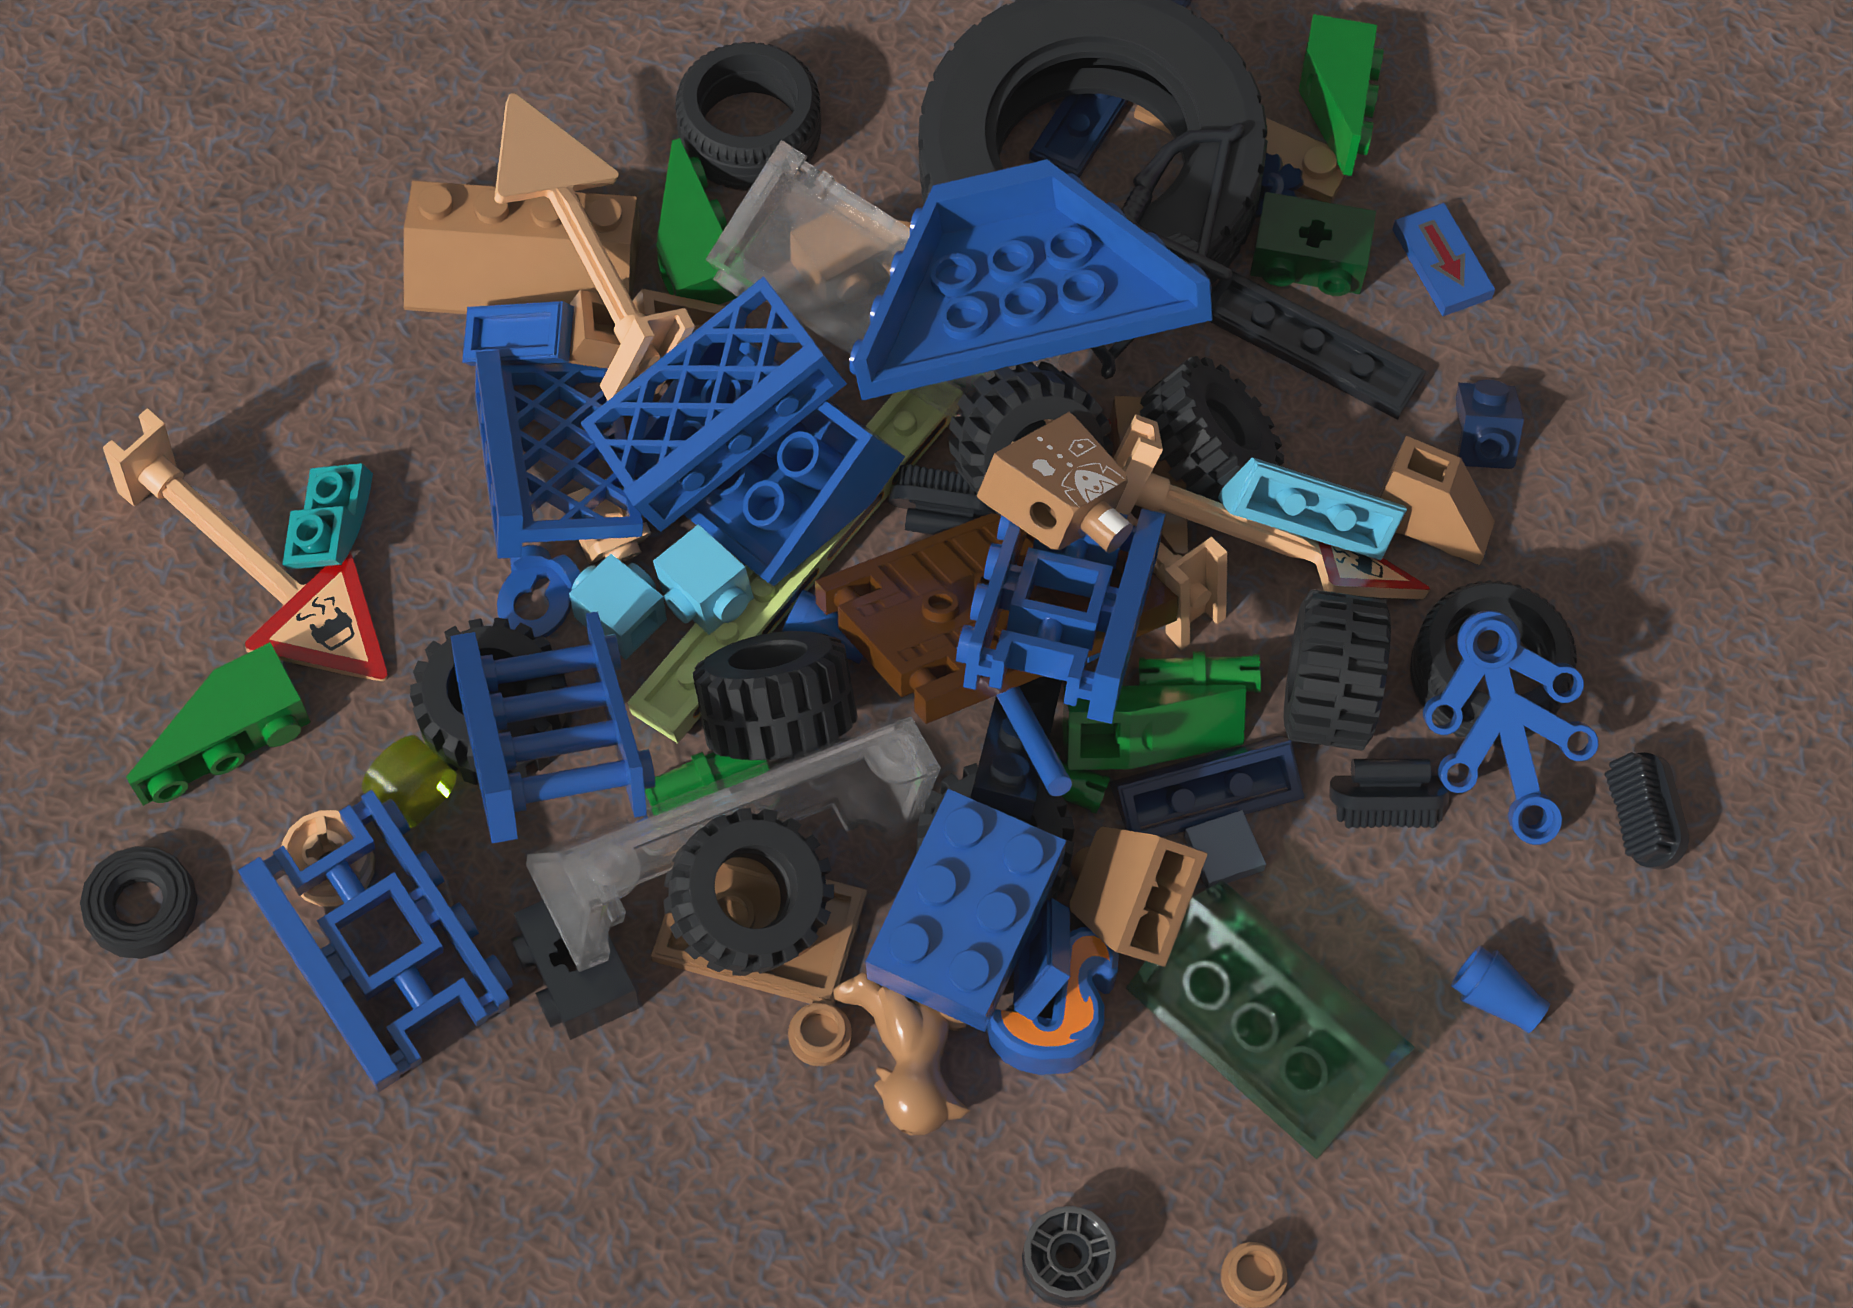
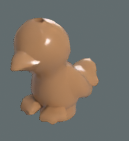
M863 972L852 979L840 983L833 990L835 1000L861 1006L874 1017L882 1042L897 1063L893 1071L885 1067H877L876 1072L881 1080L874 1084L883 1100L884 1109L895 1127L908 1135L923 1136L939 1129L947 1120L960 1119L970 1112L950 1090L942 1075L940 1063L947 1044L949 1030H962L966 1028L967 1024L867 979V974Z

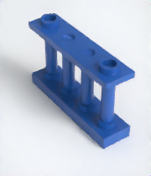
M598 611L586 613L589 644L493 660L492 654L480 655L475 632L450 636L458 690L492 843L518 839L514 812L525 811L526 804L611 788L626 786L634 818L647 816L645 789L655 787L652 758L649 749L640 751L637 749L615 671L621 670L617 638L615 634L604 635ZM593 669L596 679L594 683L502 698L501 692L489 694V692L498 691L499 684ZM597 707H604L607 721L517 737H512L510 731L498 733V731L507 730V723ZM609 746L615 747L618 761L525 778H521L520 772L507 773L509 770L517 769L516 763Z

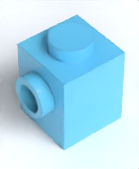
M699 524L653 560L662 591L665 594L664 599L669 608L682 622L688 623L693 620L708 635L723 623H729L737 619L744 612L748 603L754 599L746 567Z
M611 553L597 567L591 565L583 570L576 578L572 591L569 593L574 617L587 627L586 613L598 611L604 635H616L620 656L625 660L667 620L663 595L655 590L656 585L652 578L638 565L631 563L629 566H626Z

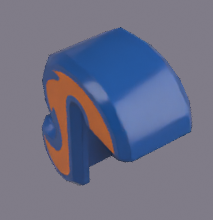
M1080 927L1071 931V977L1054 996L1051 1019L1037 1016L1031 1021L1018 1012L995 1009L987 1026L989 1045L1008 1065L1020 1071L1037 1075L1069 1073L1088 1062L1101 1040L1104 1028L1105 1005L1098 990L1103 994H1109L1114 988L1118 973V952L1110 949L1088 927Z

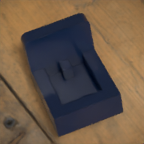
M1490 379L1480 380L1476 383L1458 382L1456 409L1461 427V435L1457 456L1462 459L1465 466L1514 468L1524 423V416L1516 387Z

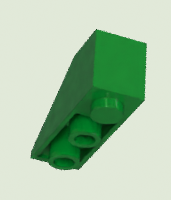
M1313 14L1304 55L1299 93L1329 149L1334 152L1337 164L1343 175L1352 176L1357 154L1367 156L1374 123L1364 121V117L1373 118L1379 85L1369 84V80L1378 81L1384 49L1374 47L1377 25Z
M678 138L672 140L656 244L659 273L668 294L719 305L734 300L742 294L741 276L748 274L747 264L739 244L736 242L729 245L724 232L728 230L719 201L717 199L709 201L704 189L708 188V183L699 158L697 156L689 158L681 139Z
M271 642L214 669L126 776L143 806L152 801L156 803L172 801L187 790L188 783L210 772L214 775L228 773L243 763L245 755L265 745L270 747L285 745L300 734L301 727L311 723L305 707Z
M1245 685L1122 686L1112 724L1087 718L1090 700L1078 698L1076 706L1063 704V747L1068 770L1133 769L1244 745Z

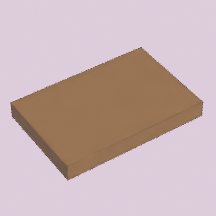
M735 857L724 862L718 869L715 879V893L719 906L726 916L735 923L752 929L763 928L775 920L780 907V889L775 877L767 867L752 859ZM825 879L826 884H834V898L826 903L825 909L830 911L831 914L827 924L818 929L816 934L819 937L809 948L799 953L798 957L761 974L759 972H752L747 976L732 975V970L727 969L717 972L707 968L709 961L700 956L694 960L685 951L689 946L682 936L676 939L670 929V926L675 924L672 913L665 914L651 958L656 963L809 1004L822 1002L834 1005L836 1000L833 990L842 981L867 898V890Z

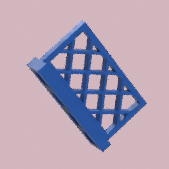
M763 276L580 423L625 488L623 492L629 501L661 532L847 383ZM767 300L772 306L767 327L745 328L748 314ZM783 322L788 328H782ZM712 343H725L720 366L699 365L703 350ZM741 343H762L757 366H735ZM778 343H800L802 345L799 351L780 366H772ZM667 379H679L673 403L653 402L656 388ZM695 379L716 380L710 403H689ZM731 380H753L750 390L735 402L726 403ZM633 416L627 440L608 439L603 430L619 417ZM649 416H670L664 440H643ZM685 417H707L705 425L686 441H679ZM618 453H623L622 459ZM639 453L660 454L658 463L636 480L633 475Z
M476 351L475 400L497 559L522 557V543L642 537V515L623 492L625 488L617 476L613 473L604 480L586 469L597 458L605 462L606 460L587 432L579 428L581 426L580 422L607 402V399L602 390L594 397L589 398L573 389V387L578 383L602 382L608 368L572 363L501 365L499 351ZM536 385L545 390V392L532 401L515 391L513 386ZM558 399H561L578 410L565 420L547 408ZM621 416L609 425L610 429L604 433L608 439L627 440L624 418ZM532 420H535L552 431L542 440L538 441L521 431V429ZM567 439L583 448L584 451L574 460H570L553 449L563 440ZM618 453L622 459L623 453ZM539 460L559 471L546 483L527 472ZM571 480H574L592 492L582 501L577 502L560 490ZM606 499L625 510L626 516L603 517L594 512L593 509ZM547 502L566 514L559 520L534 521L532 513Z

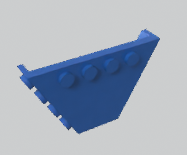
M1047 159L932 186L923 208L918 207L913 213L910 224V237L904 250H898L893 257L890 281L884 294H878L873 301L868 330L864 338L857 339L853 345L850 355V372L856 375L861 400H867L989 372L1007 366L1011 367L1213 320L1211 304L1212 286L1208 276L1198 265L1194 263L1187 264L1168 250L1165 243L1152 232L1146 233L1126 218L1117 205L1111 202L1105 203L1090 192L1075 174H1066Z

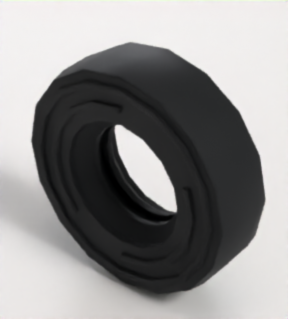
M134 846L114 852L95 866L84 882L80 907L84 926L100 947L119 957L143 959L164 953L184 937L194 921L198 898L191 875L177 858L158 848ZM137 882H151L157 885L162 891L163 901L160 910L153 918L139 924L127 923L119 919L115 907L117 898L125 888Z

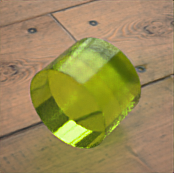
M408 735L392 743L375 759L363 778L362 791L365 794L372 789L381 804L391 798L403 814L409 827L412 828L422 822L447 799L455 785L457 776L456 772L415 735Z

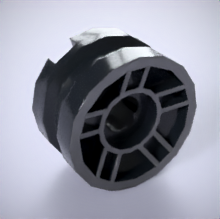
M1076 1206L1056 1207L1040 1215L1029 1228L1022 1253L1023 1275L1031 1290L1044 1302L1061 1308L1081 1307L1097 1299L1109 1283L1116 1260L1115 1240L1107 1224L1092 1211ZM1065 1243L1073 1244V1251L1081 1259L1078 1266L1074 1268L1062 1267L1056 1259V1255L1064 1249Z

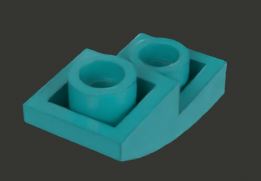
M363 463L310 468L304 510L290 512L282 564L287 569L342 565L357 538L369 499L373 473Z

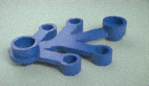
M1493 610L1480 611L1471 615L1462 624L1458 632L1457 646L1463 660L1442 695L1434 696L1427 701L1423 709V718L1430 730L1436 734L1449 735L1457 731L1463 720L1461 708L1483 676L1485 677L1490 699L1457 753L1449 754L1442 759L1438 767V776L1445 788L1453 793H1465L1471 790L1478 779L1477 769L1499 734L1516 798L1509 808V824L1522 841L1532 845L1545 844L1555 838L1560 831L1562 816L1553 800L1540 791L1524 726L1557 744L1561 751L1573 761L1580 762L1590 759L1596 753L1599 741L1597 734L1586 723L1580 721L1569 723L1516 693L1509 668L1543 684L1547 694L1560 703H1569L1576 700L1583 691L1584 680L1582 675L1573 666L1567 663L1554 664L1520 645L1519 630L1516 624L1505 614ZM1486 630H1493L1498 633V644L1492 650H1480L1477 645L1479 635ZM1561 673L1572 674L1574 679L1572 688L1565 693H1557L1553 689V681ZM1441 705L1451 706L1454 711L1452 720L1445 725H1437L1432 721L1434 710ZM1580 731L1587 733L1588 743L1584 749L1580 751L1569 750L1568 739L1573 733ZM1457 763L1467 765L1469 772L1465 780L1453 783L1447 779V773L1451 766ZM1534 805L1542 807L1543 816L1537 824L1527 825L1523 823L1522 814L1526 808Z

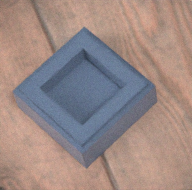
M1243 810L1185 830L1184 838L1187 845L1208 853L1200 874L1207 890L1264 871L1266 866L1265 860Z

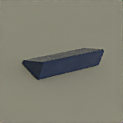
M1283 736L1269 738L1109 782L1125 829L1160 837L1180 833L1187 828L1243 810L1245 815L1305 798L1292 740ZM1285 787L1288 788V789L1280 790V791H1277V792L1269 793V794H1266V795L1258 796V797H1255V798L1247 799V800H1244V801L1236 802V803H1233V804L1225 805V806H1222V807L1214 808V809H1211V810L1203 811V812H1200V813L1192 814V815H1189V816L1181 817V818H1178V819L1170 820V821H1167V822L1159 823V824L1152 825V826H1149V827L1140 828V827L1145 826V825L1153 824V823H1156V822L1164 821V820H1167V819L1175 818V817H1178V816L1186 815V814H1189V813L1197 812V811H1200V810L1208 809V808H1211V807L1219 806V805H1222V804L1230 803V802H1233V801L1241 800V799H1244V798L1252 797V796H1255V795L1263 794V793L1270 792V791H1274V790H1277V789H1281V788H1285Z

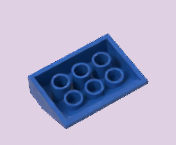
M712 343L703 350L699 365L720 366L725 343ZM741 343L735 366H757L761 348L755 343ZM774 358L772 366H780L781 363ZM679 379L673 380L659 402H674ZM695 379L689 403H710L716 380ZM731 380L726 403L735 402L750 390L753 380ZM828 399L683 515L694 524H699L725 549L767 583L775 586L874 502L905 456ZM649 416L643 440H664L670 416ZM685 417L679 441H686L705 425L707 417ZM639 453L634 475L639 478L656 465L660 454Z

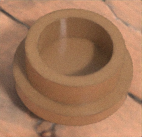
M818 1002L806 1005L793 1016L788 1029L789 1044L793 1053L804 1063L812 1066L831 1065L839 1061L850 1047L852 1040L850 1021L841 1009L832 1004Z
M1247 1242L1236 1246L1228 1253L1221 1267V1283L1226 1295L1235 1304L1243 1308H1267L1278 1301L1286 1288L1287 1269L1283 1259L1273 1248L1263 1243Z

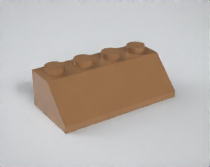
M412 181L404 223V310L467 314V307L559 301L570 304L580 290L597 294L599 292L549 198L538 197L499 204L494 199L496 186ZM575 192L632 299L642 232L637 196Z

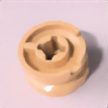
M319 810L303 816L292 825L284 837L281 847L284 845L299 870L302 871L317 862L324 853L334 851L354 838L342 822L339 811ZM373 851L350 865L365 890L374 875L375 856ZM328 879L301 895L305 901L318 906H339L344 904Z

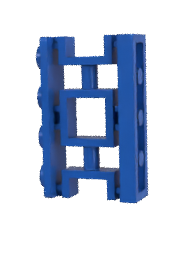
M1141 509L1137 526H1133L1125 542L1111 553L1106 552L1087 534L1061 550L1050 549L1034 538L1033 548H1028L1023 567L1018 566L1017 563L1027 532L1001 515L997 539L1003 540L1002 545L991 543L984 570V579L990 580L989 585L977 584L970 612V620L976 621L975 627L963 626L957 647L956 662L966 664L963 687L976 690L980 676L990 677L989 687L1001 689L1008 668L1067 681L1063 704L1076 706L1078 698L1090 700L1087 718L1112 724L1155 568L1165 514ZM1120 513L1125 519L1128 518V515ZM1121 550L1127 551L1129 555L1119 588L1111 587L1112 571L1116 569ZM1034 585L1090 597L1091 600L1087 613L1030 600ZM1002 609L1008 610L1007 630L1001 631L996 650L990 649ZM1097 631L1105 632L1106 635L1096 671H1087L1089 650L1092 651Z
M371 789L361 796L362 801L352 807L348 805L339 811L342 822L354 838L343 846L300 871L283 845L273 851L271 857L264 861L261 857H258L240 868L238 872L244 885L378 1092L399 1080L401 1074L423 1063L420 1054L407 1036L408 1034L458 1002L462 1003L475 1025L479 1027L488 1021L489 1017L497 1012L500 1014L510 1007V999L505 991L513 987V983L494 954L486 959H483L471 940L479 932L461 903L458 902L449 907L437 889V886L444 883L445 880L430 855L425 850L415 855L403 835L411 829L395 802L390 798L381 804ZM371 821L416 888L408 894L395 872L365 890L350 867L352 863L376 849L374 840L364 827ZM286 875L298 896H301L326 879L329 880L344 904L317 920L319 928L329 942L328 945L321 949L319 948L278 885L277 879ZM392 897L422 944L369 977L339 930ZM436 926H441L485 993L479 999H477L464 978L434 995L418 971V968L443 953V946L432 930ZM351 980H354L367 1001L396 983L413 1009L386 1027L387 1033L398 1048V1051L389 1056L344 985Z

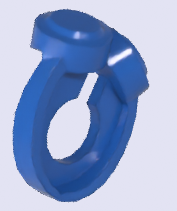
M526 545L522 547V557L510 558L512 573L507 577L498 594L497 612L499 618L508 619L510 629L515 630L520 622L531 627L536 639L541 635L544 637L551 635L565 621L571 608L569 593L572 591L573 583L579 576L580 570L564 554L552 558L547 549L542 546ZM548 577L550 583L545 591V597L549 601L547 612L536 620H525L519 617L514 610L517 599L525 593L532 592L537 580Z

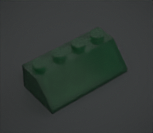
M1224 880L1192 898L1166 966L1145 961L1126 987L1132 995L1316 1159L1322 1155L1378 1094L1416 1048Z

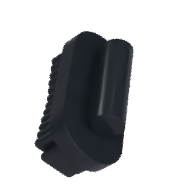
M911 464L907 466L900 465L897 484L890 488L889 504L898 508L908 509L905 531L935 535L987 514H997L977 497V493L960 473L957 474L955 471L949 472L948 470L942 471L941 469L935 471L934 468L928 469L925 466L921 468L918 465L913 467Z
M1630 752L1609 763L1611 770L1605 772V777L1607 778V784L1610 785L1611 797L1617 806L1616 811L1619 812L1618 818L1621 819L1619 825L1622 827L1620 829V832L1623 834L1622 840L1625 841L1623 844L1624 848H1626L1625 854L1632 857L1639 865L1652 869H1666L1675 865L1687 851L1689 832L1669 763L1664 758L1647 752Z
M1429 758L1352 759L1351 776H1334L1331 778L1329 798L1336 805L1337 820L1339 822L1345 821V827L1348 829L1352 827L1359 828L1360 826L1362 828L1367 826L1374 828L1375 825L1378 828L1382 826L1389 827L1390 825L1392 827L1397 825L1405 827L1406 825L1408 828H1411L1414 825L1415 828L1420 826L1423 828L1428 826L1435 828L1437 821L1443 820V810L1449 802V790L1445 788L1439 776H1431V762Z

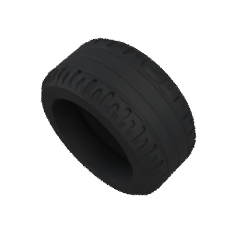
M761 42L727 44L724 47H718L714 51L707 52V55H702L699 60L693 63V66L688 68L683 79H681L675 102L678 136L689 158L695 156L699 158L705 175L710 181H715L719 185L724 184L728 188L732 186L734 189L742 188L747 190V188L756 190V188L760 187L765 189L766 186L773 187L776 183L778 185L782 184L784 180L788 181L791 176H796L812 159L819 144L821 134L820 94L811 72L793 54L790 55L788 51H782L780 47H773L771 44L765 45ZM741 93H761L772 96L783 102L793 112L789 119L777 129L766 134L749 137L735 136L722 132L705 119L706 114L715 104L727 97Z
M1487 580L1485 583L1477 581L1466 586H1460L1442 597L1433 606L1420 628L1413 646L1410 662L1411 679L1415 694L1419 697V702L1423 707L1432 697L1442 695L1455 673L1447 657L1445 641L1458 633L1466 619L1477 612L1493 610L1505 614L1516 624L1520 633V641L1530 651L1554 664L1567 663L1576 669L1577 653L1571 629L1567 627V622L1562 618V614L1559 611H1555L1553 604L1550 605L1547 599L1540 598V594L1531 592L1529 588L1525 590L1521 588V585H1512L1511 582L1505 584L1498 580L1496 582ZM1561 673L1556 676L1553 681L1554 691L1557 693L1569 691L1574 681L1572 674ZM1540 684L1530 692L1521 694V696L1555 715L1562 703L1555 701L1547 694L1543 684ZM1476 689L1473 690L1461 708L1463 720L1459 729L1454 732L1456 737L1462 736L1466 738L1490 699L1489 694ZM1448 705L1437 707L1432 714V720L1436 721L1438 725L1449 723L1454 715L1453 708ZM1524 726L1527 738L1536 733ZM1499 734L1493 743L1494 745L1501 744Z

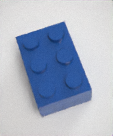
M947 789L865 961L867 979L985 1032L1064 861L1066 840Z

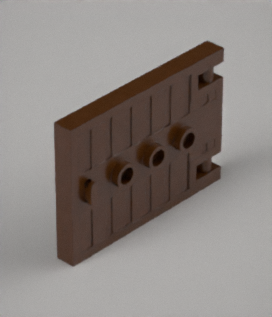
M987 514L815 580L817 606L826 615L838 611L839 630L901 698L914 693V712L925 724L1006 692L1010 688L1018 687L1042 677L1041 675L1008 668L1001 689L989 687L990 677L980 676L977 688L973 690L963 687L966 664L956 662L957 647L963 626L975 627L976 621L970 620V612L977 584L989 585L990 580L984 579V570L991 543L1000 545L1003 543V540L997 539L1001 518L998 514ZM1028 533L1017 563L1018 566L1022 567L1028 548H1033L1034 537ZM1121 550L1116 569L1112 571L1111 587L1119 588L1129 555L1127 551ZM1154 574L1152 575L1136 637L1177 621L1179 597ZM1034 585L1030 600L1087 613L1091 598ZM1002 609L990 649L996 650L1001 631L1007 630L1008 610ZM1097 631L1092 651L1089 650L1088 657L1101 652L1106 635L1105 632Z

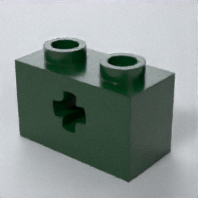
M1265 192L1250 275L1262 277L1264 281L1274 286H1288L1292 283L1318 287L1321 292L1331 296H1342L1348 293L1360 294L1369 263L1376 211Z

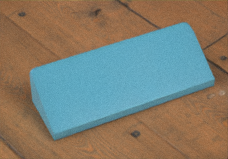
M1253 457L1222 488L1218 496L1220 502L1232 515L1378 560H1382L1407 511L1404 505Z

